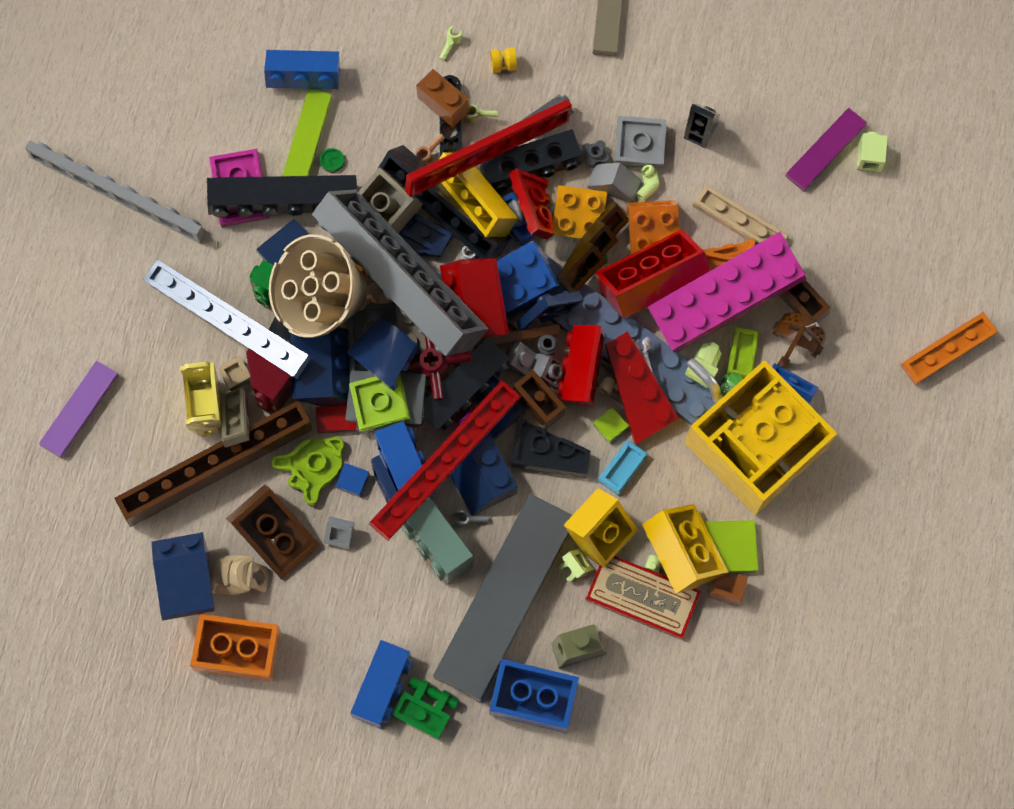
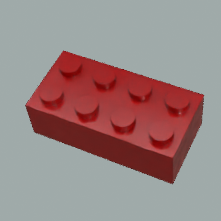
M681 229L597 271L595 275L602 296L625 319L710 272L705 251Z

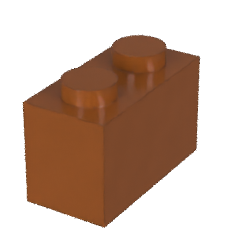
M434 69L416 85L418 99L453 128L470 112L469 98Z

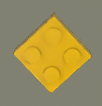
M599 488L564 524V527L583 554L603 567L610 562L638 531L619 500Z

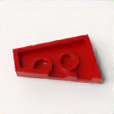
M514 169L509 175L512 181V188L520 203V210L525 216L527 229L531 235L548 240L554 235L552 213L547 208V204L550 202V195L545 192V188L549 186L548 180L519 169Z

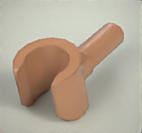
M440 134L427 147H419L416 151V156L419 157L423 153L428 154L422 160L425 164H428L431 161V152L445 137Z

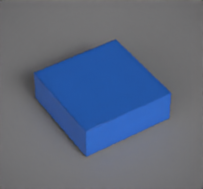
M345 463L336 488L360 497L368 479L369 471Z

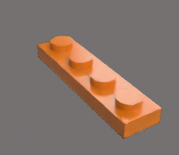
M982 312L904 361L901 367L916 386L996 335L998 331L986 314Z

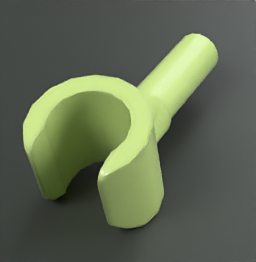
M453 26L448 28L447 43L440 56V59L445 61L453 45L461 42L462 30H460L458 35L454 36L452 35Z
M470 104V112L475 114L466 115L465 120L469 123H474L478 120V117H498L499 112L478 110L476 105Z
M649 555L644 568L659 573L662 564L657 556Z

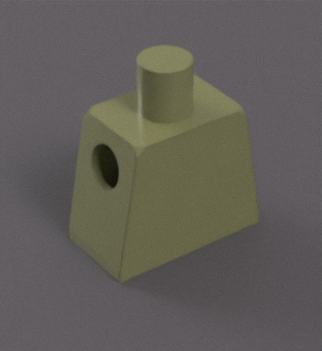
M595 624L562 633L551 643L559 668L606 655L599 629Z

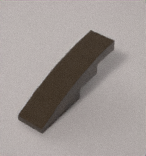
M611 202L594 221L562 268L557 280L568 293L578 292L607 261L603 256L619 241L615 236L629 222V218L617 203Z

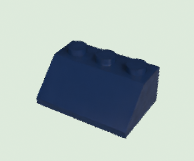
M337 327L328 334L315 338L301 337L290 332L291 345L311 357L298 379L292 376L293 400L321 407L338 406L347 403L350 383L349 354H347L349 351L348 329Z
M490 433L450 474L472 516L517 494L518 486Z

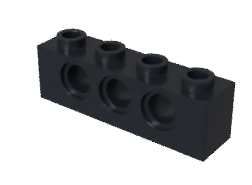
M573 129L517 146L480 164V170L495 191L502 193L512 186L510 175L504 173L503 169H519L538 177L549 178L555 175L556 172L576 169L581 165L582 152ZM556 153L560 155V158L552 159L549 155ZM535 161L537 165L528 166L526 162Z

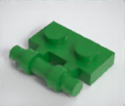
M412 676L408 686L416 690L415 694L412 696L403 692L391 716L439 740L451 718L450 715L442 710L445 705L455 710L459 700L450 696L451 693L446 690L442 692L432 687L429 681L425 679L421 681ZM424 694L437 700L434 707L421 700Z

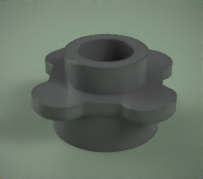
M598 140L594 144L585 143L583 145L582 151L586 154L585 162L587 165L593 166L606 163L609 160V155L605 151L606 144L604 141Z

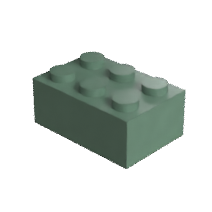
M428 498L401 529L409 540L414 539L416 541V550L423 560H430L433 567L431 570L439 581L444 579L448 585L473 567V555L432 500Z

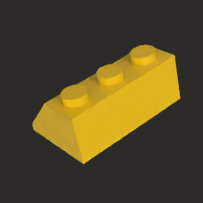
M695 504L662 510L642 524L658 556V560L662 564L669 582L676 593L695 589L728 573Z

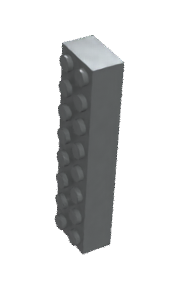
M356 189L330 191L325 195L312 213L317 219L318 225L333 236L334 240L350 254L353 262L366 271L368 278L382 288L384 295L399 306L401 313L415 323L422 335L431 340L439 353L449 356L471 351L489 328Z

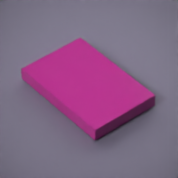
M258 149L209 157L212 178L262 177ZM254 213L249 217H242L238 214H228L226 217H219L221 227L270 219L269 216H265L263 213Z

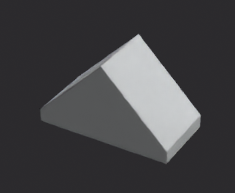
M621 163L597 164L594 166L587 188L607 192V195L634 202L641 179Z

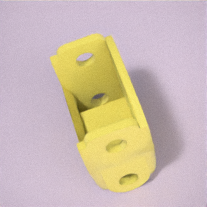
M199 362L180 366L184 382L187 420L185 421L188 430L199 436L217 434L222 429L221 394L214 362Z

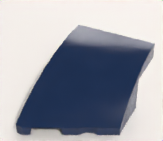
M380 316L347 354L361 364L368 372L377 377L385 386L395 391L398 387V384L395 382L400 373L407 371L419 346L383 316Z

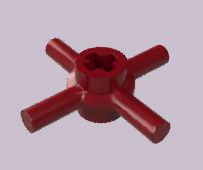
M425 336L426 349L421 352L417 360H411L407 371L420 370L423 374L430 377L433 400H442L443 393L440 376L445 373L450 364L472 361L471 351L445 356L439 353L431 340ZM435 357L438 362H435V366L431 367L428 362H432L431 359Z

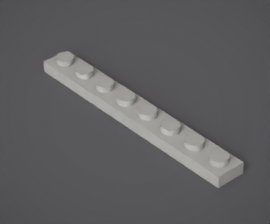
M30 140L26 145L25 150L29 158L199 244L203 239L204 232L197 220L191 217L186 219L180 216L179 212L172 207L167 206L164 208L158 205V202L150 196L142 197L138 195L128 185L122 187L116 184L115 180L106 174L100 176L94 173V170L86 164L78 165L74 163L68 155L64 153L57 154L42 142L37 144Z

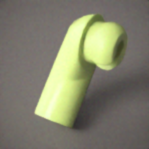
M645 165L641 171L644 186L636 193V196L642 202H645L659 187L658 172L652 165Z

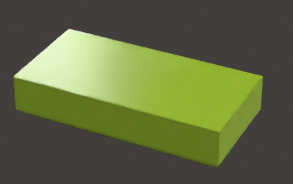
M739 327L734 328L726 374L730 375L736 372L745 378L753 371L760 331Z

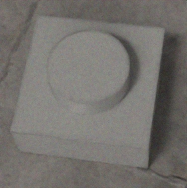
M329 516L324 543L349 549L355 522Z

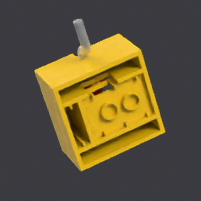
M694 357L687 363V366L708 386L715 405L690 426L685 445L756 516L786 489L793 479L798 478L828 450L838 433L766 360L760 363L724 397L721 395L717 381Z

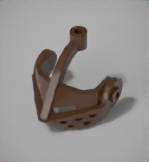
M795 312L785 313L773 327V335L777 337L782 335L791 342L785 356H782L777 364L784 369L790 363L789 357L795 346L807 349L811 352L810 356L814 358L820 355L824 349L823 345L826 340L824 330L817 322L803 314ZM790 326L799 327L800 329L799 331L789 330L788 328ZM804 331L810 335L811 341L803 335Z

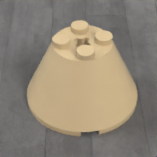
M318 234L301 236L283 249L285 251L279 262H275L269 282L271 307L277 320L282 322L289 329V332L294 335L306 338L326 335L357 312L363 310L367 305V284L364 273L359 271L346 250L332 238Z

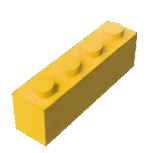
M443 152L439 159L454 152ZM476 167L442 182L443 186L485 237H506L518 220L515 213Z

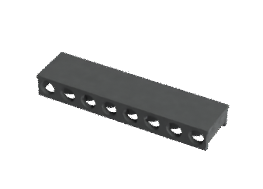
M531 493L529 494L433 674L434 679L440 680L481 702L500 666L501 659H504L569 535L564 524L570 519L572 514Z

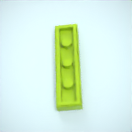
M308 89L282 176H309L332 100V94Z

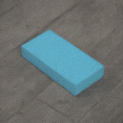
M627 440L598 478V482L619 496L648 457V454Z

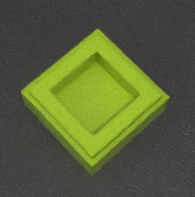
M613 407L593 422V426L608 443H611L629 427Z

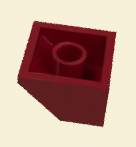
M248 348L246 357L257 405L268 413L270 411L275 413L282 409L293 394L291 375Z

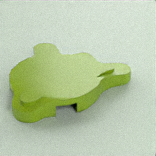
M337 436L323 439L309 438L298 444L291 453L274 456L271 464L273 469L277 471L292 472V476L288 479L289 487L303 491L306 504L315 506L319 502L322 490L332 484L341 472L342 453L345 449V444Z

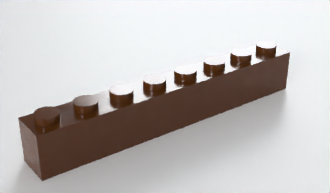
M299 400L250 425V440L226 448L223 442L220 441L114 499L125 520L132 527L312 431L311 421Z

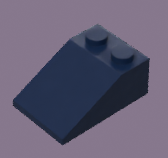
M203 532L151 541L162 621L215 611L209 552Z

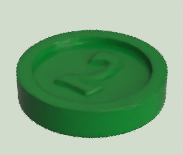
M328 148L320 155V165L327 172H337L344 165V156L340 150Z

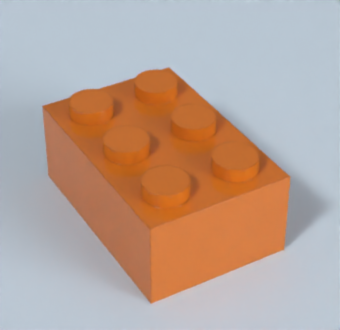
M200 614L190 666L197 672L272 682L281 633L279 625Z

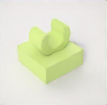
M580 549L569 551L562 558L565 562L561 563L558 568L560 571L567 567L570 568L572 573L566 579L567 581L587 576L594 570Z

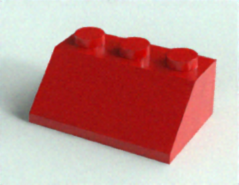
M497 258L460 259L440 265L442 280L489 328L482 338L508 334L509 330Z
M573 325V331H568L566 346L570 347L568 357L564 356L562 371L566 372L565 379L560 381L558 396H562L561 401L563 403L593 408L605 339V332L602 326Z

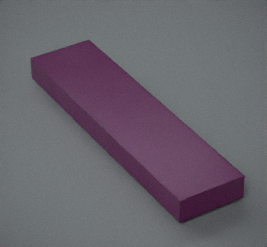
M848 107L791 167L785 177L804 192L860 133L867 122Z

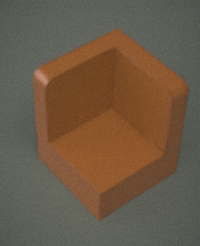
M738 574L736 578L723 575L714 579L709 598L739 606L748 577Z

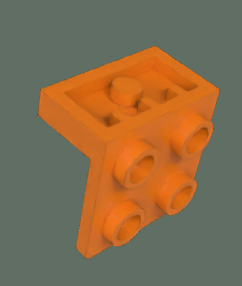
M675 200L626 203V213L629 216L630 255L679 231V210Z

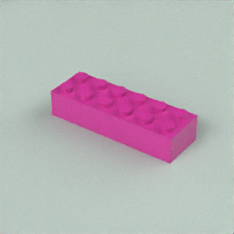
M780 231L648 306V309L671 350L675 353L680 352L807 280Z

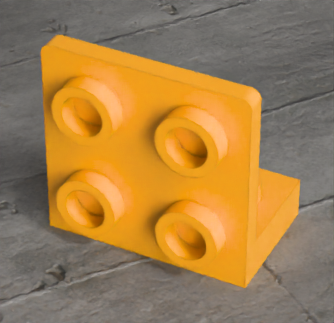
M558 185L553 217L554 235L582 238L594 221L605 210L607 192Z

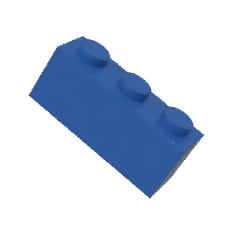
M266 50L264 67L266 88L339 89V51Z
M380 640L350 712L351 717L380 729L383 722L388 724L393 709L389 708L393 698L398 699L403 684L400 683L403 673L408 675L413 660L409 659L411 656L410 651Z

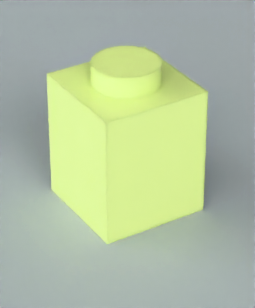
M878 132L862 134L858 146L857 170L882 171L886 163V135H881Z

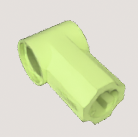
M714 342L703 343L694 358L714 378L718 371L716 366L722 355L719 350L720 346ZM689 367L687 368L686 376L702 386L708 387Z

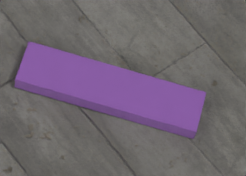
M96 360L41 439L39 445L62 459L119 376L118 373Z

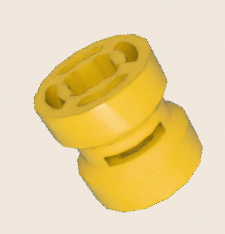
M509 47L504 51L490 49L493 73H500L502 70H508L509 72L517 71L515 47Z

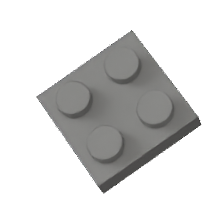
M618 116L614 163L640 167L652 165L654 168H663L667 120Z

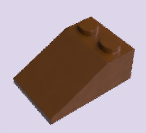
M265 484L226 518L281 580L320 546L278 496Z

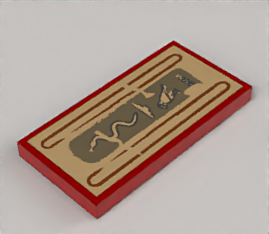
M614 556L605 567L599 565L585 601L682 640L701 591L692 589L676 593L668 577Z

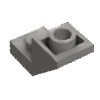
M513 342L508 355L509 360L506 362L509 368L522 377L531 370H534L547 386L558 388L564 373L562 371L563 363L552 355L536 354L521 342Z

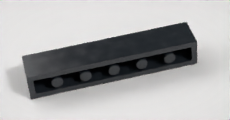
M404 145L388 150L379 165L381 169L388 172L404 187L407 174L426 166L421 159ZM442 183L415 195L423 203L422 209L480 259L500 257L512 239L509 235L506 237H485Z
M356 175L207 178L208 215L226 217L228 214H238L242 217H249L254 213H263L265 216H276L278 213H288L292 216L313 213L328 192L357 190Z

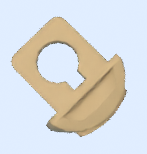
M230 555L217 558L212 572L213 593L219 595H239L250 592V589L261 593L266 592L269 569L266 566L255 563L254 558L250 556ZM257 571H260L262 576V580L259 585L256 583V580L252 578L253 573H256Z

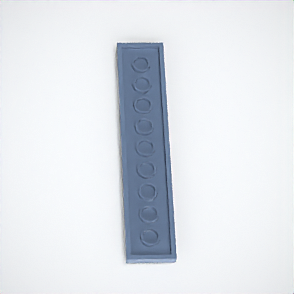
M544 253L558 278L563 267ZM560 283L561 288L551 292L550 295L554 296L567 290ZM584 284L579 290L583 298L580 304L569 313L550 319L554 324H559L560 328L566 333L573 331V325L602 326L605 332V339L601 358L609 364L610 361L605 347L606 343L627 331L634 343L638 339L640 340L641 346H643V339L645 337L650 338L652 346L647 352L653 375L677 416L689 425L694 424L715 405L710 389L685 375L688 368V359L678 352L674 353L669 345L630 316L623 319L609 304L607 299L587 284ZM537 301L531 303L530 306H535Z

